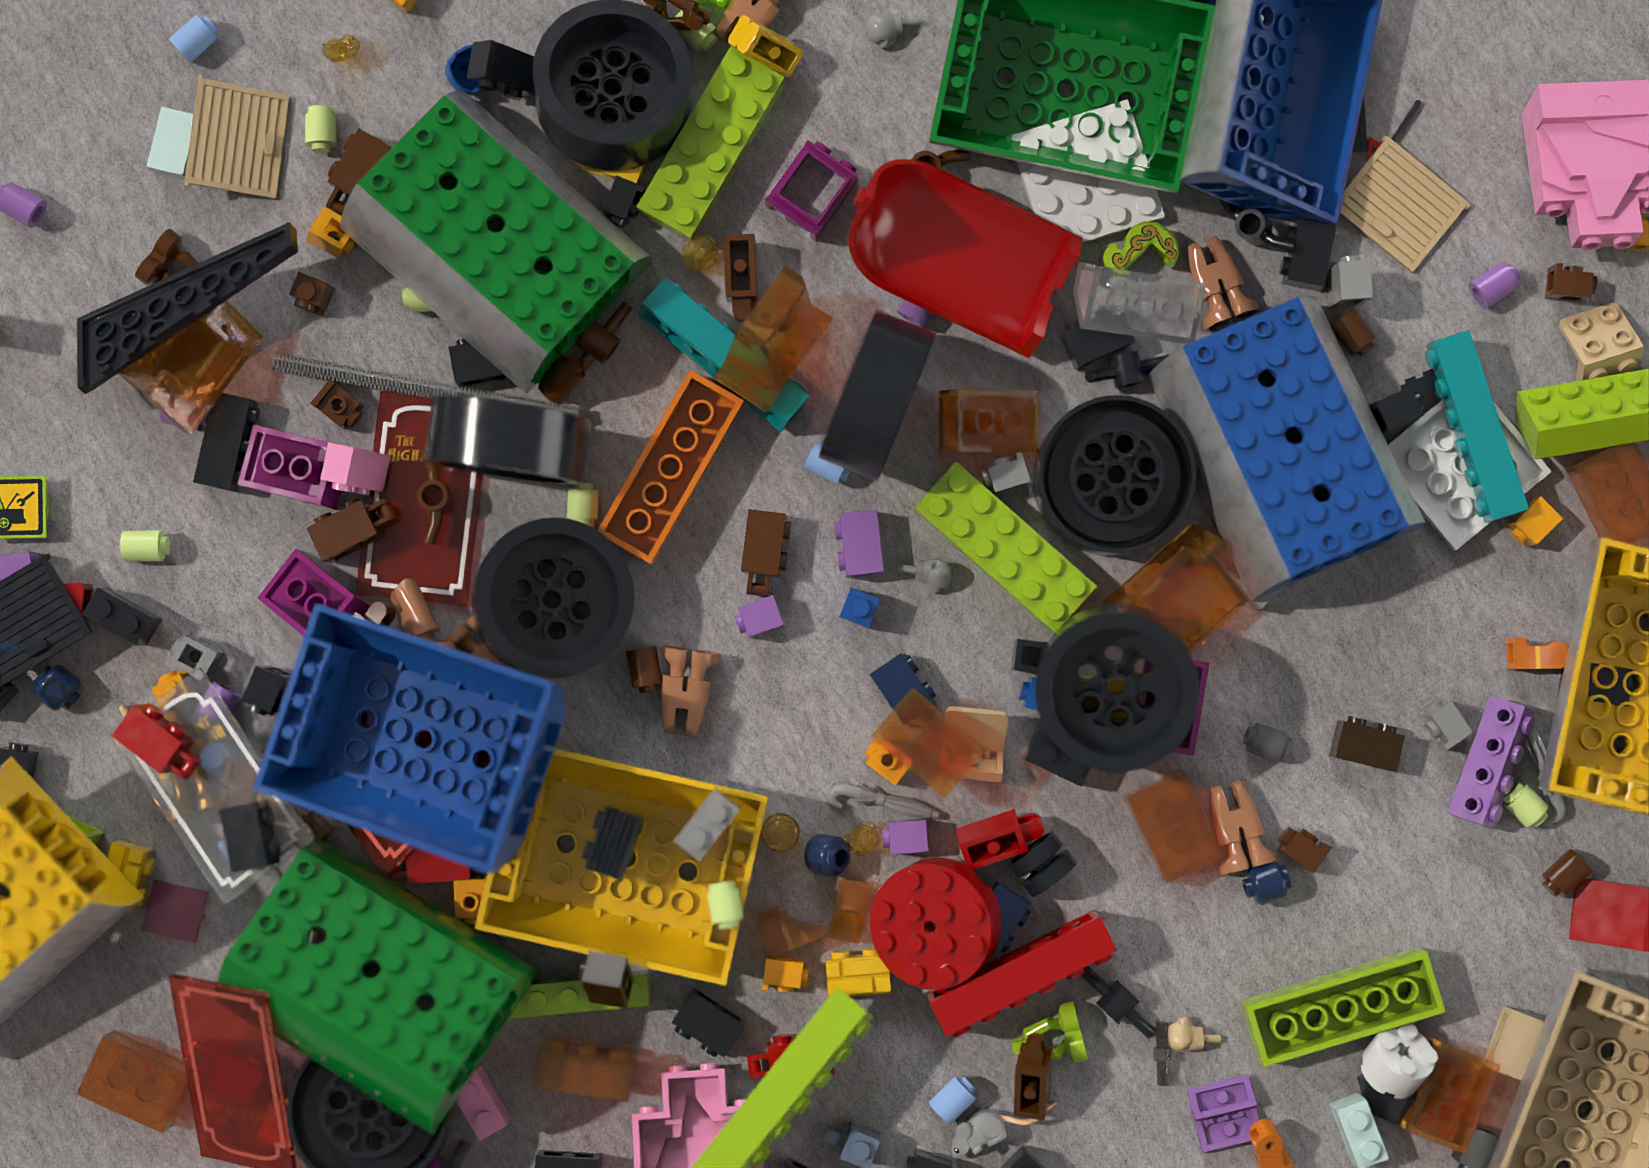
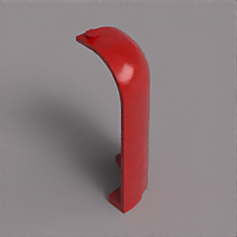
M895 159L880 165L871 177L866 189L860 187L853 202V205L858 207L850 226L848 246L852 260L858 270L877 287L1030 358L1044 338L1048 320L1054 307L1049 302L1055 287L1060 290L1062 289L1069 273L1080 257L1083 238L925 162L911 159Z

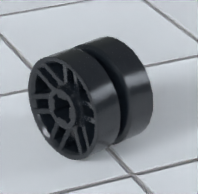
M1050 831L1038 838L1027 847L1028 852L1017 855L1008 864L1017 878L1031 873L1023 881L1022 885L1032 897L1049 889L1067 875L1077 864V861L1068 850L1055 854L1062 847L1063 843L1054 831Z

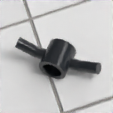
M1218 198L1228 216L1235 221L1236 232L1248 244L1253 246L1267 244L1275 249L1290 253L1295 252L1297 241L1273 234L1271 222L1260 211L1256 209L1241 211L1237 206ZM1256 220L1261 223L1256 233L1247 234V228L1250 223Z
M1138 351L1119 354L1108 358L1110 367L1087 371L1085 379L1088 383L1113 379L1115 389L1137 385L1145 382V372L1152 371L1170 355L1167 354L1140 361Z
M1086 966L1083 968L1084 973L1081 976L1102 995L1096 1004L1117 1024L1126 1018L1148 1039L1155 1035L1156 1029L1134 1009L1140 1001L1118 980L1110 987L1091 967Z

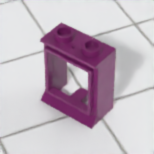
M807 140L774 189L764 200L767 208L771 209L773 207L785 215V219L794 226L796 224L810 233L811 239L816 241L857 184L859 175L855 173L857 169L848 161L841 159L839 162L830 156L831 150L818 141L813 144ZM808 156H811L845 180L818 220L781 195Z

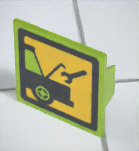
M0 476V539L47 538V520L49 519L47 476Z

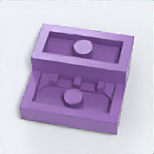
M1249 1075L1187 1089L1202 1153L1251 1142L1249 1129L1253 1123L1259 1120Z

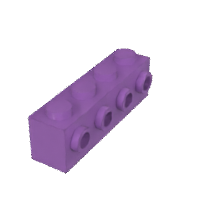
M1490 695L1448 810L1449 814L1489 829H1493L1494 824L1499 822L1503 813L1501 804L1504 796L1510 792L1513 786L1514 778L1512 774L1516 764L1521 762L1524 755L1523 743L1526 735H1529L1534 728V711L1526 706Z

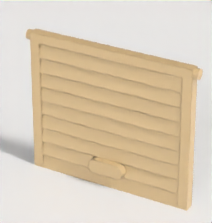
M198 75L184 186L190 187L193 184L276 199L289 95L205 79L204 75Z
M1384 135L1381 138L1383 141L1345 188L1340 215L1412 273L1463 209L1467 210L1470 204L1395 141Z

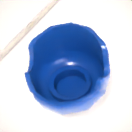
M466 45L449 57L445 66V75L450 86L456 91L475 95L484 90L478 88L477 82L466 79L472 45Z

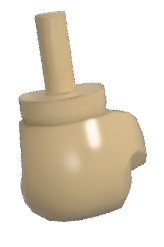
M1187 1016L1178 1017V1021L1168 1027V1042L1170 1047L1176 1052L1202 1049L1204 1042H1221L1220 1035L1203 1034V1028L1193 1026L1190 1017Z

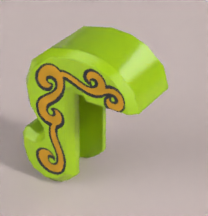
M1143 221L1133 226L1127 233L1122 249L1118 247L1116 242L1109 245L1101 257L1102 270L1109 276L1120 277L1148 248L1171 269L1179 257V245L1168 229L1157 222Z

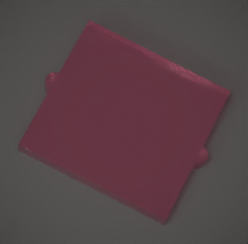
M154 880L149 902L145 903L147 910L142 931L197 942L201 920L205 919L203 912L208 891Z

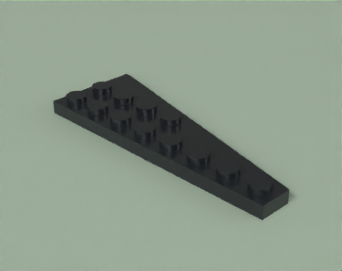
M288 222L77 318V388L84 394L90 393L298 253L297 229Z

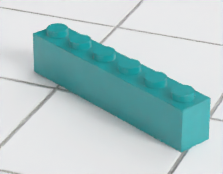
M664 278L642 302L638 312V316L730 392L743 399L746 405L780 433L804 407L809 395L801 384L788 379L782 374L781 369L775 363L767 361L760 356L752 344L746 341L743 342L738 338L729 325L716 320L710 315L709 310L703 304L695 302L688 297L684 289L677 283H671L668 279Z
M1470 330L1427 344L1425 359L1429 368L1434 369L1437 378L1435 389L1439 398L1444 399L1447 408L1444 412L1448 426L1454 429L1457 438L1454 441L1455 449L1458 456L1464 459L1467 468L1464 470V476L1468 486L1474 489L1477 498L1474 500V506L1480 518L1483 517L1484 522H1489L1528 510L1529 507Z

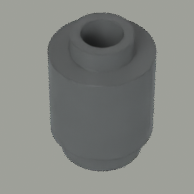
M1257 722L1253 727L1249 726L1247 728L1243 744H1246V751L1273 762L1277 760L1284 762L1291 751L1292 738L1287 737L1285 732Z

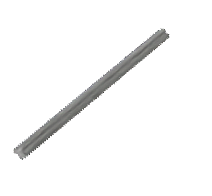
M275 353L273 359V371L298 374L300 376L325 380L331 379L334 382H344L345 384L374 389L378 388L379 390L416 395L432 399L433 396L473 397L536 406L577 416L580 414V407L577 410V406H575L573 410V405L569 409V405L565 408L564 404L562 408V404L558 407V404L554 406L553 402L550 406V401L548 405H546V401L542 404V400L539 404V399L535 403V399L531 402V398H529L528 402L527 397L523 401V397L520 400V396H518L516 400V395L512 399V395L508 398V394L505 398L504 393L501 397L500 392L498 396L497 392L493 395V391L489 395V390L487 394H485V390L482 393V389L478 393V388L474 392V388L470 391V387L466 391V386L464 390L463 386L459 389V385L455 389V384L453 388H451V384L447 387V383L444 387L443 382L440 386L439 381L438 385H436V381H434L433 385L432 380L430 384H428V380L425 383L424 379L421 383V378L417 382V378L413 381L412 377L410 381L409 376L406 380L405 375L403 379L402 375L398 378V374L394 378V373L392 377H390V373L387 376L386 372L383 376V371H381L380 375L379 371L375 374V370L371 374V369L369 373L368 369L364 372V368L360 372V367L358 371H356V367L352 370V366L349 370V365L345 369L344 364L343 368H341V364H339L338 368L337 363L335 367H333V363L330 366V362L326 366V361L322 365V361L318 364L317 360L315 364L314 359L311 363L310 358L308 362L307 358L303 361V357L299 361V356L297 360L296 356L292 359V355L288 359V354L284 358V354L280 357L279 353L277 357V353Z

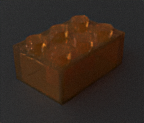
M1635 443L1606 447L1564 467L1599 538L1602 537L1629 544L1649 534V470Z
M914 688L908 692L871 735L875 742L941 799H944L985 752L981 745Z
M1177 769L1122 795L1164 882L1174 881L1224 857L1183 770Z
M113 1030L102 1036L76 1095L164 1133L173 1126L195 1078L196 1070L194 1066Z
M1431 1036L1429 1043L1432 1049L1436 1051L1438 1060L1433 1071L1417 1089L1416 1101L1397 1124L1407 1132L1466 1155L1500 1065L1485 1057Z
M551 1037V1041L546 1040L540 1047L537 1057L534 1089L629 1101L633 1092L638 1053H632V1048L616 1045L613 1046V1050L600 1048V1043L592 1041H582V1045L569 1044L570 1039L564 1037Z

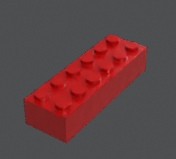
M1091 910L986 963L977 973L963 983L948 989L933 990L927 993V997L946 1037L953 1034L954 1038L970 1031V1025L979 1020L982 1023H986L1000 1015L998 1011L1007 1006L1014 1009L1028 1001L1027 996L1038 991L1039 995L1044 994L1056 987L1054 982L1064 977L1067 980L1074 979L1084 973V967L1092 963L1099 966L1113 958L1111 954L1116 952L1117 949L1101 917L1094 910Z

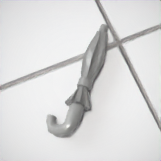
M1534 725L1532 732L1526 735L1525 744L1529 756L1540 770V775H1542L1547 746ZM1543 791V796H1549L1554 812L1549 814L1544 822L1547 824L1557 823L1565 816L1566 806L1562 795Z
M864 783L861 787L849 784L835 785L829 792V802L840 811L843 802H840L838 797L843 795L857 799V805L869 803L879 806L883 805L899 815L938 819L939 816L938 811H934L932 808L904 796H885V794L874 792Z

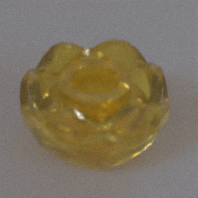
M346 34L341 39H329L326 44L323 43L322 52L333 63L347 61L357 56L360 42L355 35Z
M708 235L694 236L690 243L682 249V261L689 269L695 271L709 269L715 264L718 257L717 242Z
M776 813L766 818L763 822L761 839L764 845L772 851L781 853L795 847L799 840L800 828L797 821L790 815ZM783 830V835H778L777 831Z
M871 821L866 825L858 824L854 826L850 834L844 835L849 851L856 855H864L874 850L880 841L879 827L875 826Z

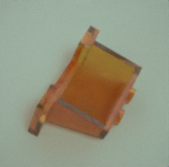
M786 265L783 267L736 332L725 362L714 378L766 413L832 319L831 316L811 304L805 281L801 275Z
M225 301L118 374L130 385L144 391L143 395L181 431L192 435L264 337L228 301Z
M1193 521L1101 603L1102 605H1133L1159 615L1176 629L1191 653L1195 648L1203 645L1206 638L1215 630L1224 626L1230 617L1248 602V599L1216 559L1217 556L1228 548L1221 538Z

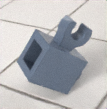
M853 1122L850 1123L847 1133L827 1125L823 1134V1141L841 1146L839 1151L840 1159L862 1168L871 1167L881 1142L880 1133Z

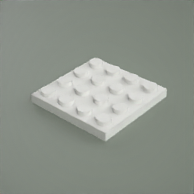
M1128 99L1118 102L1121 108H1116L1114 103L1085 112L1096 113L1102 119L1103 128L1095 137H1085L1094 135L1099 129V121L1093 116H1087L1082 119L1078 129V121L1085 113L1072 116L1073 120L1068 129L1064 127L1069 123V117L1052 122L1056 126L1053 129L1049 124L1011 136V140L1021 141V146L1035 149L1039 147L1038 139L1042 140L1041 146L1067 151L1068 145L1073 146L1072 152L1088 155L1090 160L1103 163L1107 159L1128 163V158H1133L1132 165L1147 167L1148 162L1146 155L1141 154L1144 148L1133 114H1127L1125 111L1131 109ZM1127 121H1129L1133 127V135L1131 138L1128 137L1130 134V129L1128 125L1125 124ZM1110 124L1113 125L1112 135L1114 138L1121 140L1119 144L1113 142L1109 137L1108 129ZM1016 161L1032 213L1082 237V244L1129 230L1143 221L1155 222L1165 217L1157 189ZM1133 167V168H1132V169H1137V170L1145 171V170H1144L1143 168H1141V167Z
M1442 399L1390 441L1388 446L1420 512L1453 551H1456L1491 521L1484 522L1483 517L1480 518L1475 510L1474 500L1477 498L1473 487L1470 488L1465 480L1464 470L1467 468L1464 459L1460 458L1456 452L1454 441L1457 438L1454 429L1450 428L1446 422L1444 412L1447 408L1444 399ZM1494 403L1525 494L1552 471L1542 459H1534L1523 436Z

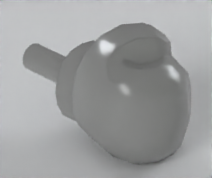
M875 14L868 18L866 31L871 42L878 44L879 48L886 49L894 45L897 37L902 36L903 28L920 26L919 18L901 21L899 14Z
M919 560L917 566L898 564L897 571L916 574V581L926 583L927 589L931 593L940 592L941 589L946 588L950 584L951 568L944 560Z

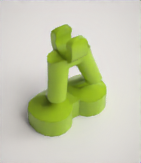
M1074 1001L1064 1002L1059 1005L1058 1019L1045 1018L1023 1029L1024 1036L1012 1040L1014 1054H1019L1021 1044L1026 1043L1030 1034L1042 1035L1049 1030L1061 1029L1065 1032V1037L1062 1042L1053 1048L1052 1060H1058L1067 1050L1074 1064L1088 1061Z

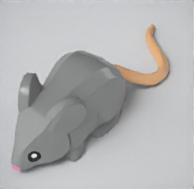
M1056 1101L1048 1105L1047 1111L1057 1104ZM990 1109L980 1110L969 1120L961 1118L955 1124V1135L951 1146L952 1156L956 1159L966 1154L970 1149L974 1154H977L983 1150V1145L987 1144L990 1147L1007 1137L1005 1122L1028 1125L1038 1121V1119L1029 1118L1021 1120L999 1114Z

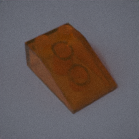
M986 389L939 391V453H1018L1021 451L1022 453H1038V391Z

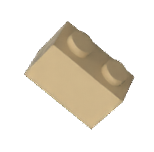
M1504 1006L1482 1064L1522 1081L1544 1021Z

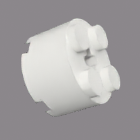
M1412 1023L1377 1033L1362 1053L1363 1064L1361 1065V1070L1365 1079L1376 1091L1382 1094L1388 1092L1394 1094V1098L1404 1099L1413 1095L1430 1075L1438 1060V1055L1426 1038L1418 1032L1417 1028Z

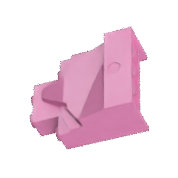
M1649 80L1538 84L1522 112L1535 215L1559 217L1566 214L1571 248H1582L1583 250L1590 251L1600 247L1614 246L1615 249H1626L1634 246L1643 233L1641 213L1649 214Z
M718 1063L701 1064L700 1070L687 1071V1066L668 1067V1073H661L663 1112H658V1107L653 1106L639 1108V1114H632L634 1168H691L746 1100H734V1106L728 1107L727 1078L724 1068H719ZM763 1163L760 1166L756 1164L753 1168H765V1164Z

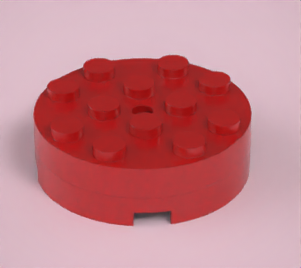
M934 857L922 859L893 874L877 892L870 913L872 942L884 965L902 981L922 989H948L963 983L977 973L995 953L1002 928L1000 907L989 885L986 886L972 872L974 869L968 865L949 858Z

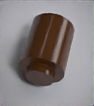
M1355 307L1330 324L1334 334L1351 355L1357 352L1362 356L1375 346L1372 340L1376 337V334Z
M560 356L538 384L540 392L551 402L559 405L563 404L585 377L583 364L574 356Z
M653 646L626 651L632 688H639V693L658 690L657 684L662 683V674L657 647Z
M1569 849L1542 874L1545 879L1542 885L1554 897H1557L1559 894L1566 897L1593 871L1580 855Z

